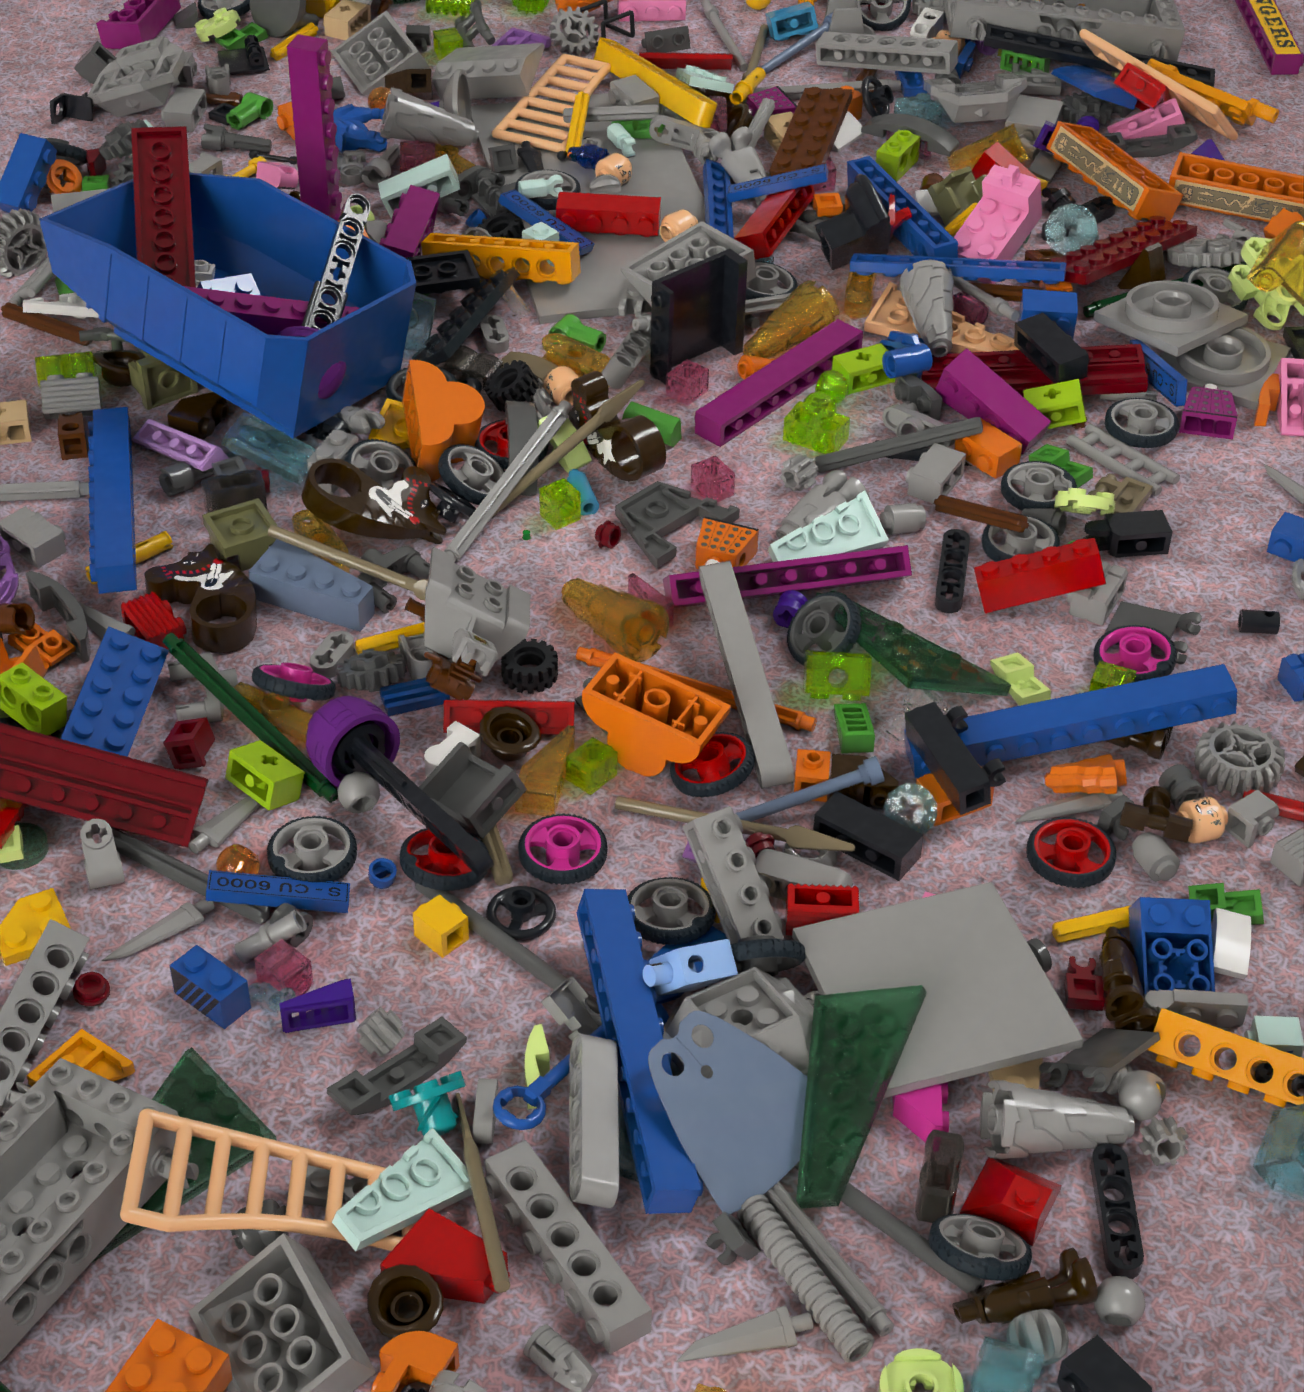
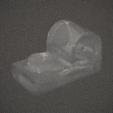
M919 683L907 693L903 710L879 724L878 733L899 749L905 748V712L935 701L942 713L946 715L948 712V702L926 685Z

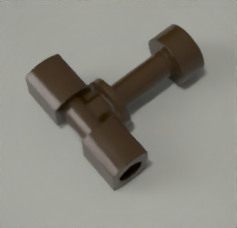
M1152 786L1144 793L1143 806L1125 801L1119 825L1139 831H1144V827H1149L1150 829L1163 831V837L1187 843L1193 819L1171 814L1169 812L1171 800L1169 792L1161 786Z

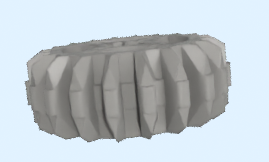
M20 208L18 211L11 209L9 214L2 213V219L0 220V275L9 278L12 275L20 276L40 266L41 262L47 258V248L39 220L41 217L33 211Z
M1233 721L1228 726L1221 722L1218 727L1210 726L1209 730L1202 733V736L1199 738L1194 752L1195 769L1199 770L1200 779L1207 780V787L1217 785L1219 793L1228 790L1231 793V797L1236 792L1241 793L1243 796L1244 791L1247 792L1251 789L1269 793L1273 787H1277L1284 773L1285 750L1280 748L1279 740L1272 739L1270 732L1262 733L1260 726L1254 729L1249 727L1248 723L1242 726Z

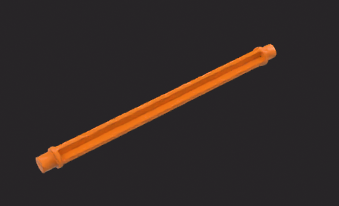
M580 646L576 652V660L586 662L588 666L602 668L613 654L597 650L596 648L588 649ZM640 663L731 705L732 709L737 710L731 690ZM774 704L781 724L794 727L799 731L800 729L814 731L817 718L807 716L802 711Z

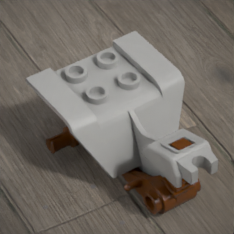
M433 547L431 550L429 579L425 591V605L409 598L405 610L420 616V620L424 622L423 646L433 651V654L430 652L424 653V657L432 661V666L426 676V681L430 683V687L457 700H468L475 689V683L471 680L477 683L482 681V678L475 675L474 672L487 676L497 660L526 638L530 627L531 594L512 585H509L506 589L496 580H488L476 574L467 566L455 564L454 556Z

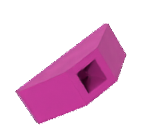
M948 1082L892 1096L893 1116L931 1148H940L942 1134L948 1135L949 1111H942V1104H947Z

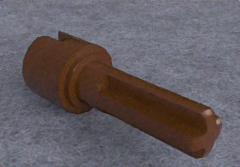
M27 603L0 604V632L2 634H26L25 630H30L34 627L35 614L30 605Z

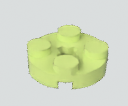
M225 7L220 8L213 13L214 17L198 21L195 27L200 41H210L208 36L215 35L217 39L238 26L236 21H241L237 11H227Z
M1068 488V491H1058V494L1055 496L1054 508H1060L1061 511L1089 515H1091V512H1096V509H1100V515L1114 513L1115 509L1114 494L1096 492V495H1086L1085 489Z
M915 1348L901 1351L895 1355L893 1362L889 1363L887 1367L885 1365L880 1375L878 1391L912 1392V1390H915L917 1383H922L925 1390H932V1392H964V1383L959 1370L953 1363L951 1368L948 1363L942 1361V1355L929 1349Z

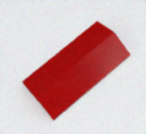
M639 52V56L661 69H677V67L685 69L686 65L700 67V69L731 70L733 54Z

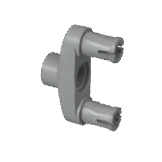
M904 401L900 405H891L884 410L882 415L885 426L895 432L897 436L913 433L912 425L916 432L946 425L917 412L916 404L910 403V401ZM955 440L940 443V445L949 447L955 443Z
M210 652L199 654L239 692L235 668L219 671ZM179 661L167 662L171 682L195 678ZM205 687L207 697L204 698V701L175 705L177 719L182 721L207 717L209 723L223 721L224 704Z

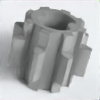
M797 454L783 462L784 468L781 470L782 475L780 478L785 483L784 486L791 488L792 491H802L804 488L808 489L816 483L815 478L818 476L817 470H819L818 466L814 463L815 460L807 457V455L801 456V454Z
M379 1007L357 1027L356 1031L361 1036L358 1042L369 1054L375 1051L382 1057L405 1036V1032L400 1028L403 1022L392 1010L386 1013L382 1007Z
M1152 1117L1151 1123L1148 1126L1144 1125V1128L1140 1129L1144 1142L1139 1147L1144 1155L1151 1154L1154 1165H1164L1165 1162L1175 1165L1177 1163L1176 1160L1180 1156L1184 1157V1154L1188 1153L1184 1146L1186 1145L1184 1140L1189 1136L1184 1127L1177 1128V1123L1173 1117L1163 1118V1120ZM1168 1139L1164 1143H1160L1162 1140Z

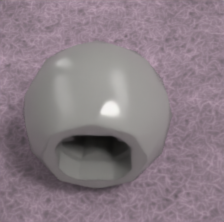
M356 771L346 775L337 789L339 802L344 809L352 813L372 810L380 798L378 782L371 775L364 772Z
M1112 1276L1104 1279L1097 1287L1098 1298L1094 1302V1308L1102 1321L1107 1324L1127 1327L1135 1325L1142 1317L1146 1307L1145 1297L1135 1281L1126 1276Z

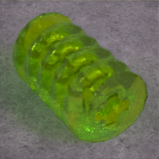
M426 0V12L430 14L433 10L435 14H439L442 11L443 15H448L451 12L452 16H457L459 13L460 16L465 17L471 13L470 5L475 0Z

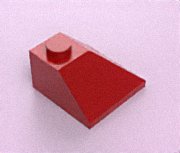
M988 1157L960 1214L982 1216L999 1222L1014 1230L1029 1245L1033 1246L1062 1185L1002 1160Z

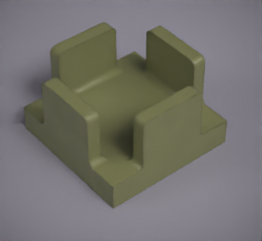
M968 166L951 172L943 181L933 184L927 189L945 226L972 203H978L983 197L982 181L987 176L986 174L975 180L971 172L972 170Z
M143 350L141 352L146 358L137 360L136 363L134 361L128 363L131 384L141 395L142 404L147 410L198 392L196 381Z
M259 498L202 515L203 524L209 533L210 543L214 545L216 556L227 561L228 557L238 555L241 571L251 569L276 540L268 536V530L271 525L277 526V524Z

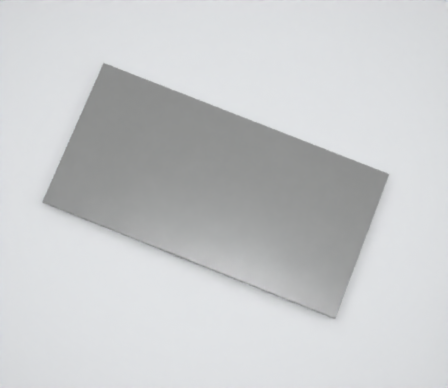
M609 93L592 94L588 107L617 105L610 102ZM553 98L544 99L574 106V103L567 101L557 100ZM518 102L471 106L472 122L475 123V128H479L477 140L486 167L490 171H492L488 148L513 144V142L495 139L491 133ZM659 103V115H662V108H663V107H662V105H661L660 103ZM531 106L526 107V109L563 117L562 113L535 108ZM517 117L516 119L520 121L569 131V128L561 127L521 117ZM612 121L585 122L582 140L585 137H591L602 142V156L596 160H586L580 156L579 152L576 156L569 154V158L566 156L565 160L560 161L557 158V152L532 147L541 152L545 170L565 172L576 178L580 184V193H591L590 183L596 178L595 168L599 160L613 153L623 155L622 150L617 148L607 137V127L611 125ZM511 128L506 130L558 143L564 141ZM634 138L636 144L632 145V149L635 151V156L627 157L632 165L631 179L621 186L622 195L661 197L660 226L662 219L666 215L682 209L694 215L698 223L701 221L705 222L704 197L682 149L655 141L653 138ZM514 143L516 151L518 148H521V144ZM517 152L518 169L495 172L504 175V185L517 182L522 175L529 173ZM556 210L547 211L556 217ZM521 219L525 229L532 226L523 219ZM660 230L658 236L650 237L633 234L616 235L614 233L592 234L590 232L577 231L595 243L591 252L580 256L581 273L573 282L561 285L557 284L556 281L535 283L531 279H525L539 324L558 322L567 314H573L580 320L617 316L619 314L620 297L626 282V277L621 272V267L665 243L661 238ZM522 258V260L524 261V263H526L527 265H529V262H528L527 260H525V259ZM649 303L644 312H651V305ZM628 308L626 314H635L634 308Z

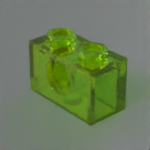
M805 650L803 689L805 693H810V698L829 699V694L842 695L843 700L860 701L861 696H870L872 657L865 653ZM835 669L845 671V678L839 684L829 682V674Z

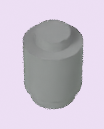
M916 503L887 505L884 508V512L880 514V522L883 529H886L889 535L918 532L919 529H923L926 525V512L922 505H916Z
M1146 832L1134 840L1132 844L1133 857L1151 880L1155 882L1160 880L1167 881L1175 876L1180 860L1161 836L1155 835L1152 832Z

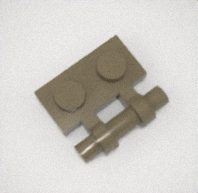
M1107 474L1106 477H1102L1096 483L1095 490L1090 491L1087 495H1096V492L1113 493L1115 501L1114 513L1138 512L1151 496L1153 486L1129 477H1125L1122 482H1119L1114 474Z

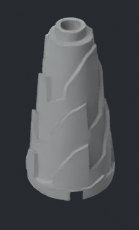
M391 87V94H388L382 118V124H385L384 129H380V137L410 141L417 140L437 144L445 143L461 147L471 146L472 142H477L479 128H475V123L472 120L447 112L443 108L404 93L401 89Z
M922 260L913 263L911 271L908 272L907 268L904 270L900 277V291L916 330L919 332L924 344L930 348L932 355L943 357L952 349V311L954 308L952 289L954 287V278L950 267L948 270L945 263L938 260Z
M1006 1080L990 1081L986 1086L994 1089V1091L983 1092L980 1107L981 1139L991 1140L992 1147H983L989 1158L1028 1157V1154L1095 1149L1098 1145L1104 1143H1126L1127 1137H1132L1134 1134V1118L1131 1114H1128L1124 1107L1097 1103L1095 1099L1065 1096L1054 1091L1026 1088L1024 1084L1011 1083Z

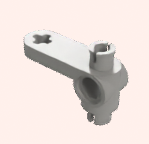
M658 115L650 121L649 133L655 141L693 151V155L703 165L706 158L715 162L719 159L710 151L708 146L711 138L719 133L713 128L700 127L665 115ZM661 124H664L666 130H663L662 133H659L657 127H660Z

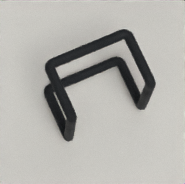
M600 0L580 8L582 13L603 4L604 21L601 22V37L606 38L605 26L633 38L635 36L633 11L629 10L608 19L607 0ZM630 15V32L610 24Z

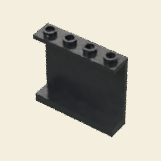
M727 249L652 281L649 370L654 379L660 380L666 386L671 385L672 367L719 346H722L733 355L743 352L748 260L733 250Z

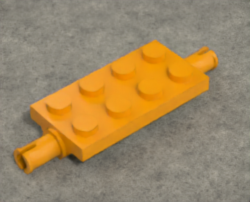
M1152 58L1147 63L1148 66L1216 104L1225 116L1230 117L1238 125L1244 126L1246 123L1252 126L1256 117L1274 123L1278 118L1279 109L1261 103L1255 98L1246 101L1180 74L1177 67L1171 64L1167 65Z

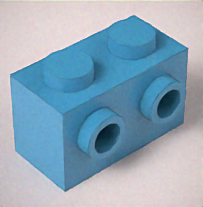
M810 2L765 13L769 35L774 40L785 41L790 39V36L797 34L806 35L818 28L815 8Z

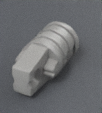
M548 1324L538 1328L528 1339L524 1347L523 1353L525 1356L532 1359V1362L540 1366L554 1381L559 1382L573 1392H588L599 1375L582 1354Z

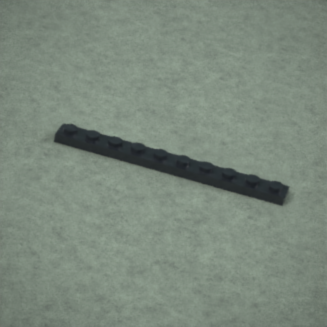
M987 24L984 46L1104 69L1106 71L1121 72L1096 57L1083 42ZM1124 51L1145 64L1152 58L1164 64L1176 66L1180 74L1212 87L1215 84V69Z

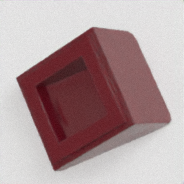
M99 148L85 150L87 152L86 165L89 176L103 175L107 169L106 160L99 152Z

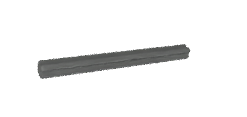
M974 417L815 457V464L819 469L817 471L822 473L932 446L934 443L940 444L981 434L983 432V424L980 417Z
M111 828L117 852L206 897L208 874L118 829ZM217 902L258 924H264L271 916L269 906Z

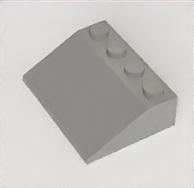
M387 10L331 51L363 96L385 92L386 75L406 69H431Z
M544 43L456 48L437 63L432 81L440 100H443L445 87L457 69H464L466 72L471 99L529 96L545 46Z
M703 221L621 267V272L651 307L652 281L727 249L733 250L748 260L747 282L757 277L754 250Z
M284 1233L189 1310L203 1341L229 1354L233 1379L227 1386L228 1392H353L376 1373L309 1249Z

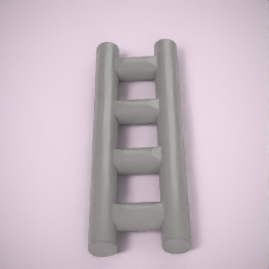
M49 257L43 261L9 300L10 303L19 306L24 299L34 298L50 280L54 273H52Z
M1091 423L1085 428L1087 436L1080 439L1071 434L1066 440L1067 445L1121 477H1129L1153 486L1151 493L1153 496L1161 493L1162 487L1159 484L1166 480L1174 485L1180 480L1179 474ZM1101 442L1110 448L1102 452L1092 445ZM1122 454L1132 461L1124 465L1114 458ZM1144 467L1154 474L1146 478L1136 471Z

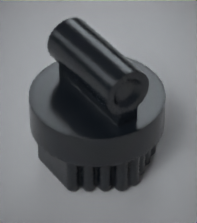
M1046 187L1042 190V196L1049 198L1045 208L1056 217L1072 210L1076 203L1070 191L1065 187L1060 190L1058 188Z

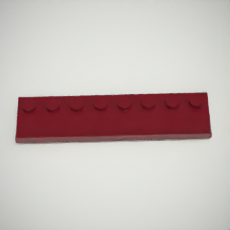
M1141 344L1081 347L1087 351L1090 360L1087 377L1079 380L1082 395L1147 391L1148 375L1145 371V360ZM1020 350L972 352L1022 397H1024L1023 390L1054 384ZM960 353L947 354L943 357L932 355V367L929 371L922 373V381L935 390L944 368Z
M0 723V798L84 821L102 819L111 828L189 848L188 845L192 839L209 779Z

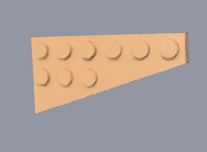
M889 282L864 322V331L886 337L889 336L891 331H899L909 334L915 333L921 338L901 291L897 290L896 284ZM952 311L953 336L950 352L961 353L966 348L971 352L1019 350L1014 345L1013 338L1002 333L992 334L985 331V325L978 322L972 325L965 321V316Z

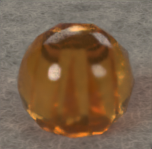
M381 86L373 89L368 96V107L371 109H385L388 94H391L390 88Z
M240 844L226 847L219 854L215 864L217 871L258 875L261 867L258 855Z

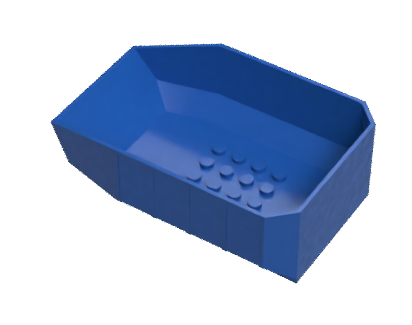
M189 173L194 260H204L208 264H215L214 279L252 273L261 296L309 301L315 281H320L336 226L339 222L259 178ZM133 179L39 219L52 273L86 302L88 309L92 308L99 314L98 318L103 323L109 322L113 325L115 334L293 439L341 412V409L351 406L386 386L389 378L401 370L416 288L412 263L362 235L345 291L348 293L345 306L358 307L360 309L307 337L267 335L138 261ZM343 226V230L347 235L356 236V231ZM336 249V253L340 258H349V254L345 249ZM336 267V269L333 272V279L336 281L339 280L337 278L339 270L341 269L339 267ZM328 294L321 296L324 303L335 305V300L332 296ZM339 361L345 362L346 372L338 390L327 399L319 398V385L325 372L333 364L339 363Z

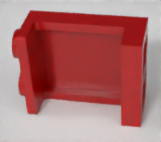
M1128 62L1113 82L1115 86L1137 99L1135 107L1142 112L1149 108L1155 110L1157 105L1172 99L1167 86Z

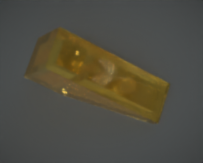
M1014 124L953 152L950 157L947 156L951 171L968 166L972 170L983 152L996 142L1001 144L1020 163L1029 159Z
M568 725L522 765L519 778L527 790L515 802V812L541 816L556 815L575 751V726Z

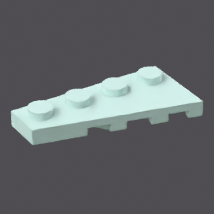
M686 65L685 69L677 67L675 77L689 86L731 94L733 92L734 84L727 82V77L691 65Z
M863 491L853 500L845 501L838 505L835 510L825 516L821 515L815 518L811 524L803 528L800 527L771 543L768 552L772 561L777 562L873 550L886 546L889 539L866 491Z
M432 1128L416 1146L413 1144L405 1151L399 1161L393 1166L389 1165L381 1172L375 1182L365 1186L336 1212L332 1223L356 1252L417 1222L429 1208L438 1212L472 1195L467 1168Z

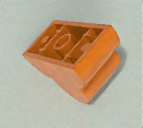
M409 360L402 402L410 455L417 467L426 471L431 478V482L441 477L438 462L442 453L448 447L458 444L474 447L479 436L485 403L483 397L476 389L461 382L447 381L443 372L435 365L421 360ZM462 458L451 459V463L464 461Z
M616 652L613 653L582 691V703L586 713L596 725L608 732L607 744L613 757L625 769L646 777L661 773L669 761L688 763L696 759L727 718L731 709V705Z

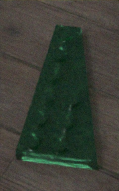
M923 985L815 996L796 1202L801 1209L839 1206L927 992Z

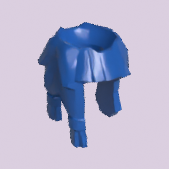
M353 104L335 109L333 112L334 123L337 125L335 143L339 152L343 154L345 150L369 149L375 152L385 151L387 149V138L380 137V132L369 131L366 125L363 124L371 119L382 120L384 109L355 107Z

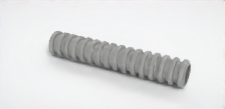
M762 1194L745 1200L741 1205V1209L737 1212L739 1221L744 1223L745 1229L757 1241L760 1249L764 1250L766 1257L771 1259L772 1265L777 1268L780 1276L784 1277L786 1284L791 1286L792 1292L798 1296L801 1304L806 1305L807 1312L812 1314L813 1320L816 1323L820 1324V1329L827 1334L828 1340L834 1343L835 1349L841 1353L843 1360L848 1363L855 1362L866 1356L874 1344L873 1336L867 1333L866 1327L860 1323L858 1316L852 1314L851 1307L845 1304V1300L841 1295H838L837 1289L831 1285L829 1278L824 1276L822 1269L817 1267L816 1261L810 1257L809 1252L803 1248L802 1243L789 1230L786 1222L782 1221V1217L779 1213H776L774 1206L769 1204L767 1197ZM857 1354H860V1355H861V1356H859V1357H857V1358H855V1359H851L852 1357H854V1356L857 1355Z

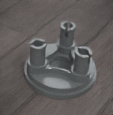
M250 0V10L255 24L265 29L269 36H285L295 29H301L310 22L318 26L319 20L317 15L305 13L306 0Z

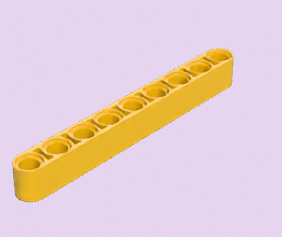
M599 38L593 60L610 63V72L619 78L632 75L639 76V79L659 94L660 104L694 125L704 128L711 127L717 107L715 101L620 43L608 38Z

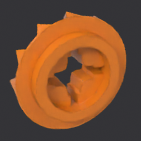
M56 159L47 175L46 184L50 189L49 193L80 192L82 189V176L78 168L67 160ZM62 172L63 179L67 181L63 186H61V181L57 179Z

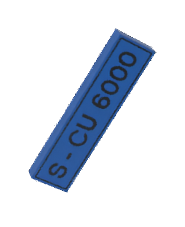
M827 164L728 185V202H737L827 182L829 173Z
M514 189L500 195L499 204L533 226L536 223L543 222L559 232V241L579 243L580 256L592 251L595 243Z
M1138 339L1130 340V344H1141L1148 383L1174 406H1184L1186 403L1188 380Z
M209 870L205 900L279 907L283 903H289L295 906L296 909L348 913L350 883L333 881L308 882L289 877Z

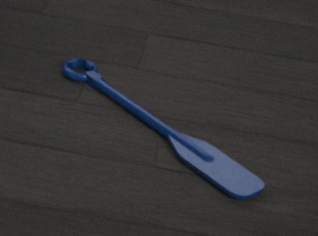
M712 926L705 935L692 942L677 945L665 944L650 959L678 948L727 939L725 933ZM694 962L696 972H701L703 962ZM685 992L662 996L656 993V1003L663 1004L675 1000ZM602 1024L590 1036L605 1038ZM570 1053L543 1077L540 1075L528 1087L517 1085L500 1091L493 1102V1111L496 1118L504 1126L515 1130H528L539 1125L546 1115L544 1099L569 1074ZM513 1097H522L525 1102L537 1107V1109H534L526 1119H518L507 1109H502V1107L506 1106Z

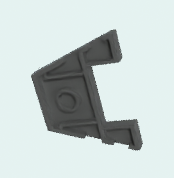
M659 481L615 505V515L656 568L676 557L677 547L662 538L663 536L697 516L702 518L710 517L732 523L739 519L740 513L738 507L730 505L727 509L718 506L717 500L708 497L700 500L691 497L690 491Z

